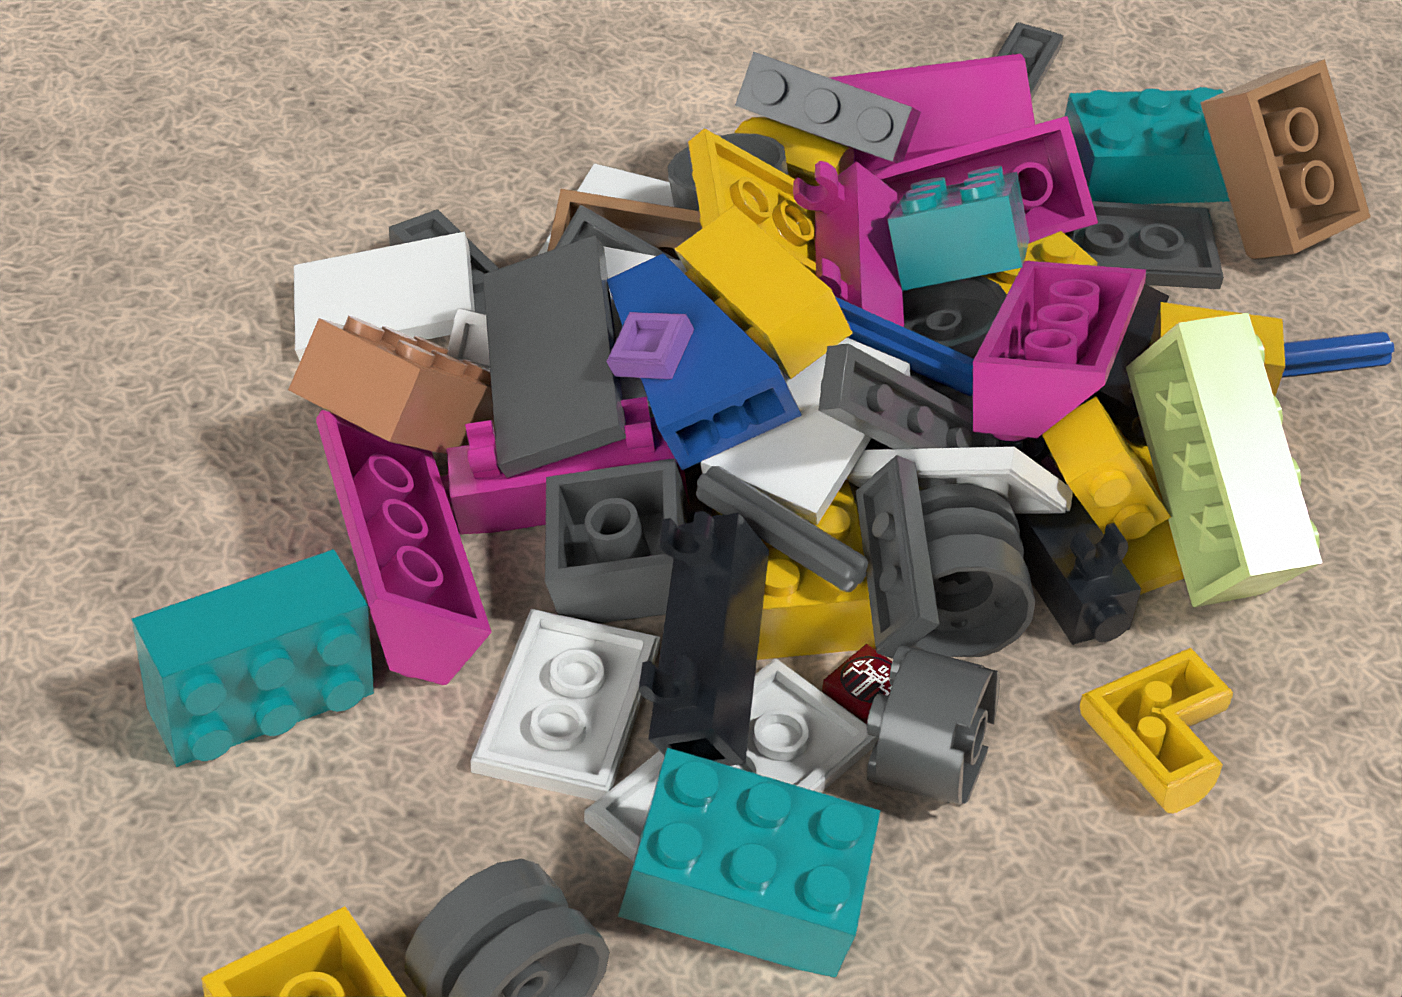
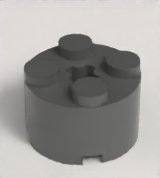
M900 645L895 652L891 666L890 685H892L890 694L888 696L878 693L875 696L868 717L867 734L879 739L875 743L870 755L867 780L946 803L966 804L970 800L989 746L983 745L987 723H995L1000 691L999 672L985 668L980 664Z

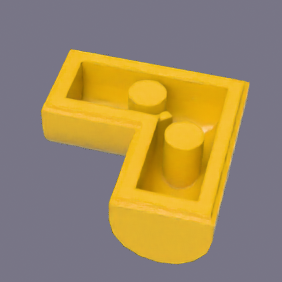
M751 117L742 121L735 130V133L759 134L774 138L784 146L788 175L794 179L800 178L806 184L812 186H820L815 180V164L817 162L824 161L831 164L836 169L838 175L854 163L853 148L767 117Z
M1188 648L1082 694L1079 705L1081 716L1167 813L1174 814L1198 803L1216 784L1223 764L1189 727L1226 711L1231 703L1233 691L1192 648Z

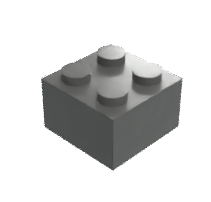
M675 458L546 477L545 583L558 615L595 623H607L666 614L674 558L664 553L660 547L663 519L671 518L677 526L691 523L690 505Z

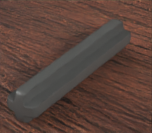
M711 466L705 474L699 477L696 496L701 502L722 515L739 513L761 540L843 592H852L865 579L869 563L865 556L720 466Z

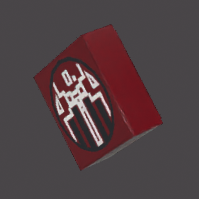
M865 644L823 679L822 692L867 725L875 696L878 693L888 696L892 688V685H890L892 661L884 655L876 653L874 648Z

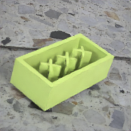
M1249 313L1180 322L1126 366L1162 500L1171 516L1168 521L1193 607L1263 595L1322 563L1319 554V534L1307 513L1300 489V469L1289 452L1282 428V408L1278 399L1272 394L1264 367V347L1260 338L1254 333Z

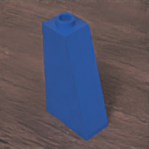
M662 253L607 279L622 326L629 312L686 314L694 328L672 380L641 378L657 427L682 470L802 416L777 363L666 255Z

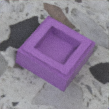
M629 312L606 362L615 377L672 380L694 328L686 314Z

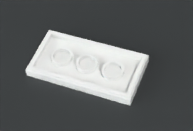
M775 658L755 674L745 764L732 765L731 767L821 793L873 749L878 741V737L868 735L867 725ZM660 751L585 810L584 822L632 861L635 858L652 794L664 759V755Z

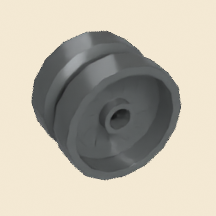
M983 276L903 290L904 328L974 359L1007 294L998 283ZM928 378L938 393L973 411V395L968 396Z
M521 858L496 863L468 877L444 896L419 924L406 950L404 971L423 997H592L606 973L610 951L604 938L578 910L568 908V902L562 890L537 863Z

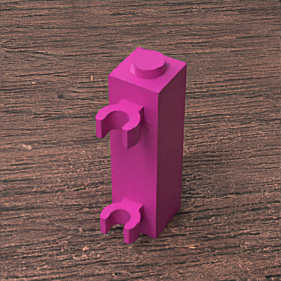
M824 161L817 162L815 164V180L820 186H810L800 178L793 181V197L796 203L805 209L815 211L816 276L831 288L835 297L904 327L902 288L887 220L898 205L897 192L857 161L839 175L831 164Z
M647 397L621 400V406L625 413L626 425L624 428L626 439L508 478L497 465L496 440L492 421L465 424L469 445L447 448L449 475L440 476L452 513H455L460 535L496 533L546 525V477L675 458L661 435L655 418H650ZM676 461L689 502L685 471L680 468Z

